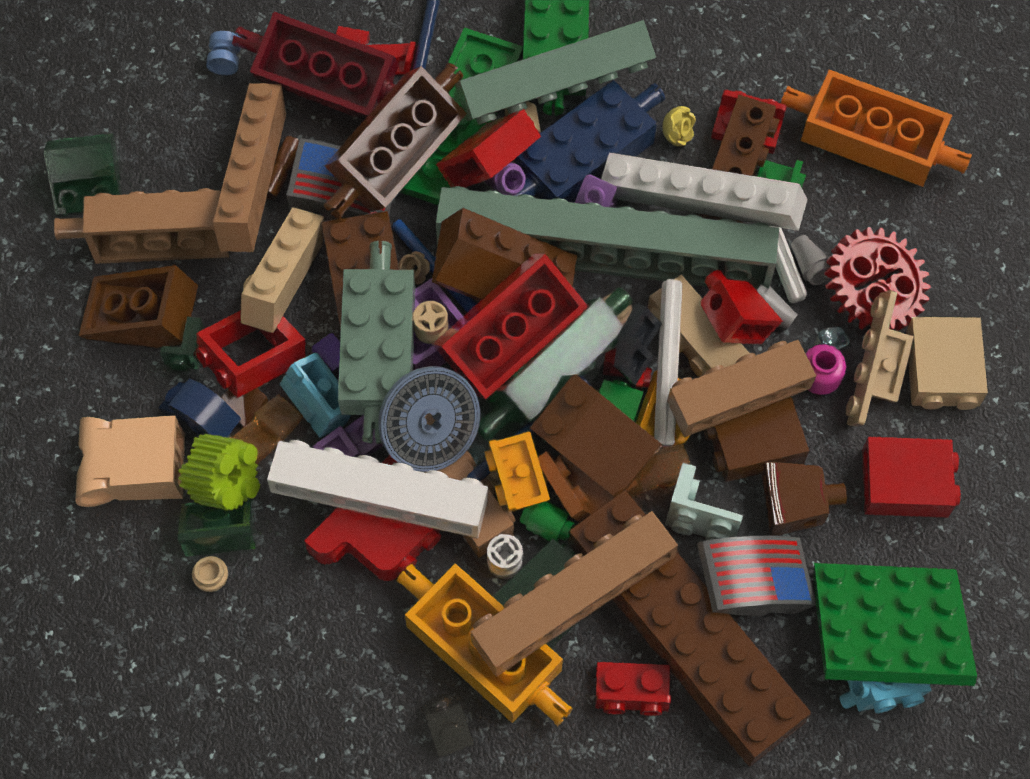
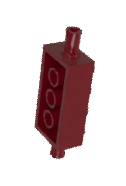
M274 11L264 36L246 30L241 26L235 31V33L239 34V37L233 36V46L257 54L250 73L258 81L266 84H281L282 90L363 120L368 117L396 85L393 84V79L399 64L394 55Z

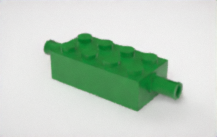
M525 0L523 60L587 39L589 0ZM568 88L556 92L558 98L545 102L543 112L551 116L552 104H555V116L561 115L564 112V95L586 96V89L569 94Z

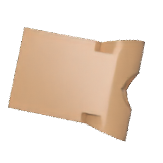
M175 415L116 419L111 422L94 417H82L80 419L78 446L82 450L83 458L77 472L75 499L77 505L92 507L108 503L114 499L119 501L183 499V488L179 486L181 480H178L181 473L178 470L184 464L185 433Z

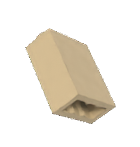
M912 317L906 330V334L914 336L908 358L912 406H922L924 409L930 410L938 409L942 406H957L961 410H970L980 406L988 393L981 318Z

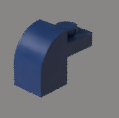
M190 378L186 383L179 382L166 394L165 400L159 406V409L166 416L175 415L177 420L185 422L198 436L210 434L228 437L241 420L240 416L222 398L206 386Z

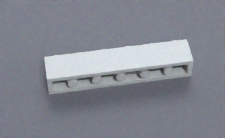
M609 153L601 178L617 187L614 199L751 223H765L769 226L799 231L808 200L798 183Z
M290 440L289 443L278 441L267 478L272 493L475 538L479 537L488 501V486H484L476 479L463 478L461 481L448 478L446 474L440 471L429 470L427 473L415 471L411 466L403 463L383 464L367 455H359L358 458L344 455L342 451L335 448L327 447L324 450L310 448L307 443L299 440Z

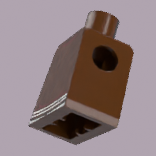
M765 462L761 477L770 536H779L822 525L826 522L829 515V505L846 504L845 484L825 485L822 467Z

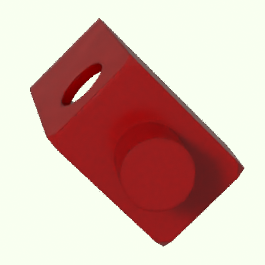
M715 270L705 278L704 282L710 291L702 298L701 307L723 343L762 344L783 322L749 282L728 280L721 270Z

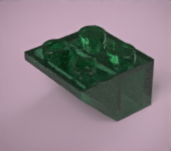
M113 133L47 141L43 153L55 215L84 211L85 196H95L99 193L121 195L119 162Z

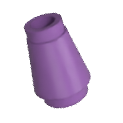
M509 163L491 179L485 180V183L501 194L513 196L523 189L526 178L519 165Z

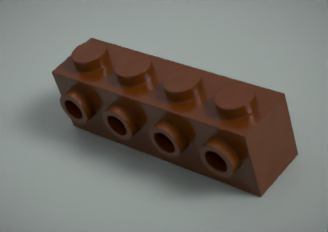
M738 95L712 169L754 176L757 166L763 168L769 149L764 147L767 137L774 138L780 120L774 118L777 106ZM696 213V215L701 216L703 219H728ZM734 220L737 223H744V221Z

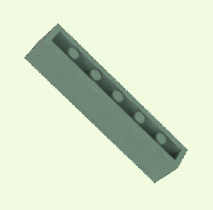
M642 20L460 80L455 83V87L462 108L467 113L465 115L467 122L476 119L479 125L497 119L495 112L507 109L508 113L512 114L521 109H527L526 102L538 99L539 104L557 99L556 92L568 88L569 94L587 89L588 81L598 78L599 83L602 84L618 78V71L628 68L629 73L632 74L648 68L647 62L656 58L645 22Z

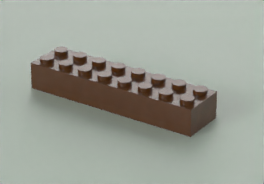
M624 490L569 531L568 545L576 555L581 553L585 556L595 549L593 546L599 539L607 534L615 536L624 530L623 526L629 519L638 514H641L642 517L646 514L627 491ZM676 552V556L613 598V601L666 665H670V671L749 767L804 725L811 715V711L729 614L713 613L707 587L678 552Z

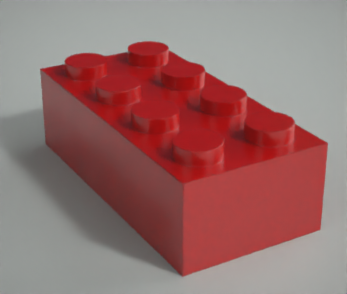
M533 254L432 345L450 367L468 381L477 397L487 399L588 308V305L546 254Z

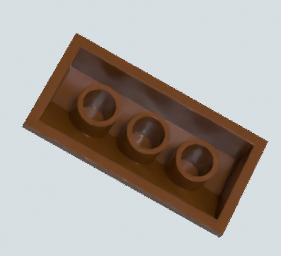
M461 208L441 223L432 283L481 301L533 254H546L571 286H573L577 255L468 209Z

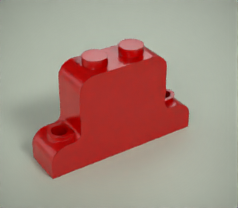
M389 455L382 463L393 465V463L398 462ZM337 507L304 542L307 552L321 564L336 563L346 553H350L379 579L391 581L396 579L402 571L407 574L406 567L411 564L415 566L417 563L415 558L424 549L427 551L431 550L440 540L441 534L439 529Z

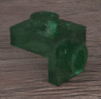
M187 317L181 348L161 346L160 354L166 366L177 371H186L188 368L199 369L200 362L197 359L195 350L197 349V333L204 329L201 318Z

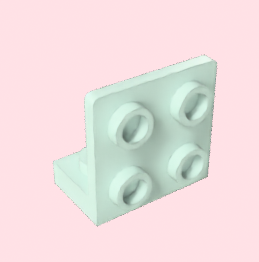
M682 463L665 525L672 527L671 529L676 533L682 535H691L693 533L706 537V540L736 537L743 516L694 501L700 482L693 479L696 466Z

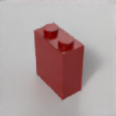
M521 109L485 124L436 165L451 188L455 186L466 188L491 179L537 141L541 135L536 129L533 120L524 109Z
M891 437L867 438L862 449L865 515L949 518L955 506H959L961 498L960 486L955 485L954 473L958 471L959 456L957 452H953L952 440Z

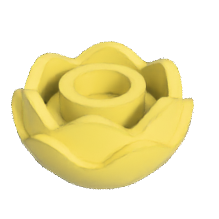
M684 106L675 107L666 114L662 128L668 142L674 146H684L686 142L693 139L694 131L692 127L696 122L694 114L690 112L688 107Z

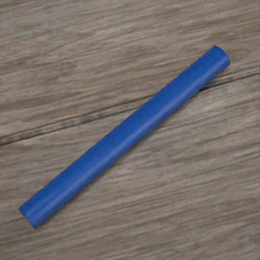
M402 220L394 222L391 229L412 252L417 251L425 255V259L430 263V272L433 274L436 258ZM445 288L467 313L477 305L472 298Z

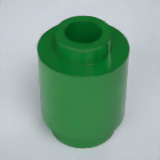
M549 501L526 507L520 518V523L526 525V530L555 545L560 540L566 542L569 538V531L575 526V523L570 521L571 516L568 511Z

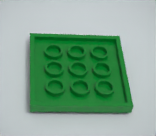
M814 563L813 581L825 679L975 686L977 672L957 569Z

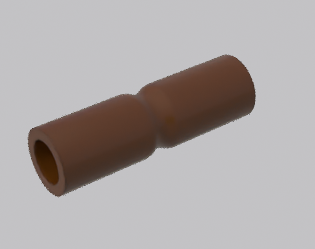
M286 136L277 153L266 197L268 200H276L288 177V172L294 165L299 140L295 137Z

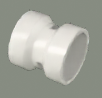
M508 534L498 535L489 542L487 548L488 568L495 577L501 579H509L516 576L522 567V545L514 536Z

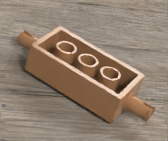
M208 188L192 192L166 190L163 193L149 194L136 191L128 195L99 193L95 196L84 197L83 218H55L54 220L56 240L85 238L96 264L229 257V251L219 250L213 224L221 193L220 190Z

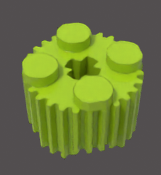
M210 434L199 435V438H194L192 447H195V449L190 450L191 455L187 456L188 462L182 464L181 469L178 470L181 473L178 480H181L179 486L188 490L187 494L191 495L190 498L195 503L224 510L238 509V506H242L243 501L246 502L247 498L252 499L256 497L260 489V483L255 478V475L258 474L256 471L258 464H255L258 451L253 444L243 440Z

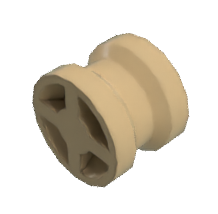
M426 301L415 308L413 323L416 337L424 343L433 344L448 330V313L441 303Z

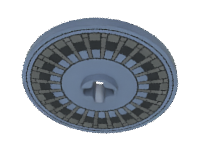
M429 366L413 370L400 378L391 387L383 400L378 421L382 444L395 461L407 464L415 471L427 472L429 470L443 469L461 458L474 441L480 422L479 402L474 389L468 381L450 369ZM428 413L433 415L432 417L435 420L432 425L427 424L425 419Z

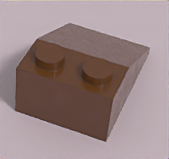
M176 265L95 276L92 281L79 336L83 339L155 348L184 345L198 285Z
M575 373L530 427L614 497L629 488L663 446Z

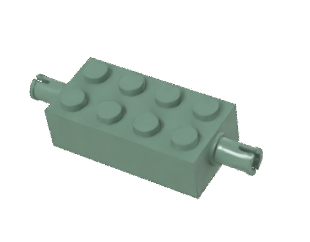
M379 241L370 243V269H344L338 403L341 415H364L362 441L373 444L374 429L376 444L382 443L378 421L385 396L400 378L413 371L414 270H390L392 245L386 241H382L381 254Z

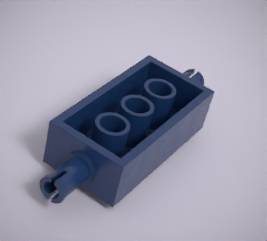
M614 80L541 132V137L514 159V163L523 170L526 181L523 189L513 196L522 194L536 195L539 199L552 200L560 198L574 203L586 175L590 174L599 179L602 178L609 153L636 157L654 143L657 123L647 112L665 101L662 89L659 88L655 92L658 85L652 83L647 89L635 98H632Z

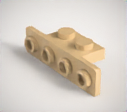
M890 290L880 293L879 297L877 296L873 301L871 307V316H873L871 329L866 332L862 343V348L865 349L863 361L858 364L854 374V382L857 383L854 396L850 397L846 406V415L849 416L847 425L863 426L865 424L871 397L891 403L898 402L914 336L889 329L897 292Z

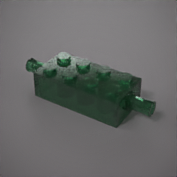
M618 287L605 301L601 297L584 300L588 308L486 399L492 409L480 420L477 432L489 441L508 422L522 423L532 421L534 423L574 373L583 376L592 370L596 365L594 360L602 352L607 353L618 344V336L621 334L624 326L617 316L632 304V299L626 291Z

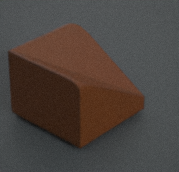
M258 388L239 398H236L228 389L220 397L240 416L241 420L238 424L245 430L270 406L267 396Z

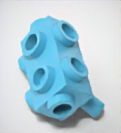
M847 680L850 691L840 696V702L845 709L856 705L858 711L874 709L875 713H883L895 708L896 704L902 703L904 708L921 704L925 701L923 696L932 690L930 684Z

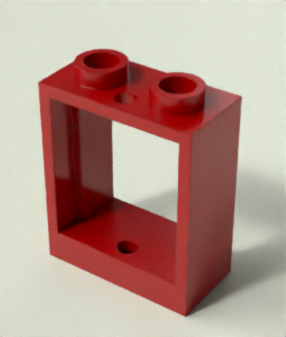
M241 310L197 333V349L195 350L198 361L203 367H209L222 388H228L236 398L245 395L287 372L290 365L305 358V338L284 316H282L274 333L258 329L274 348L239 367L222 348L258 329L241 323Z

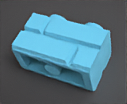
M313 353L290 365L280 386L307 422L311 424L319 438H322L339 426L343 427L351 416L341 415L338 403L339 381L318 353Z

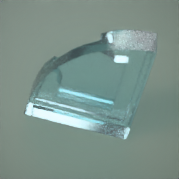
M833 327L819 331L814 346L826 344L840 349L847 346L850 340L843 328Z

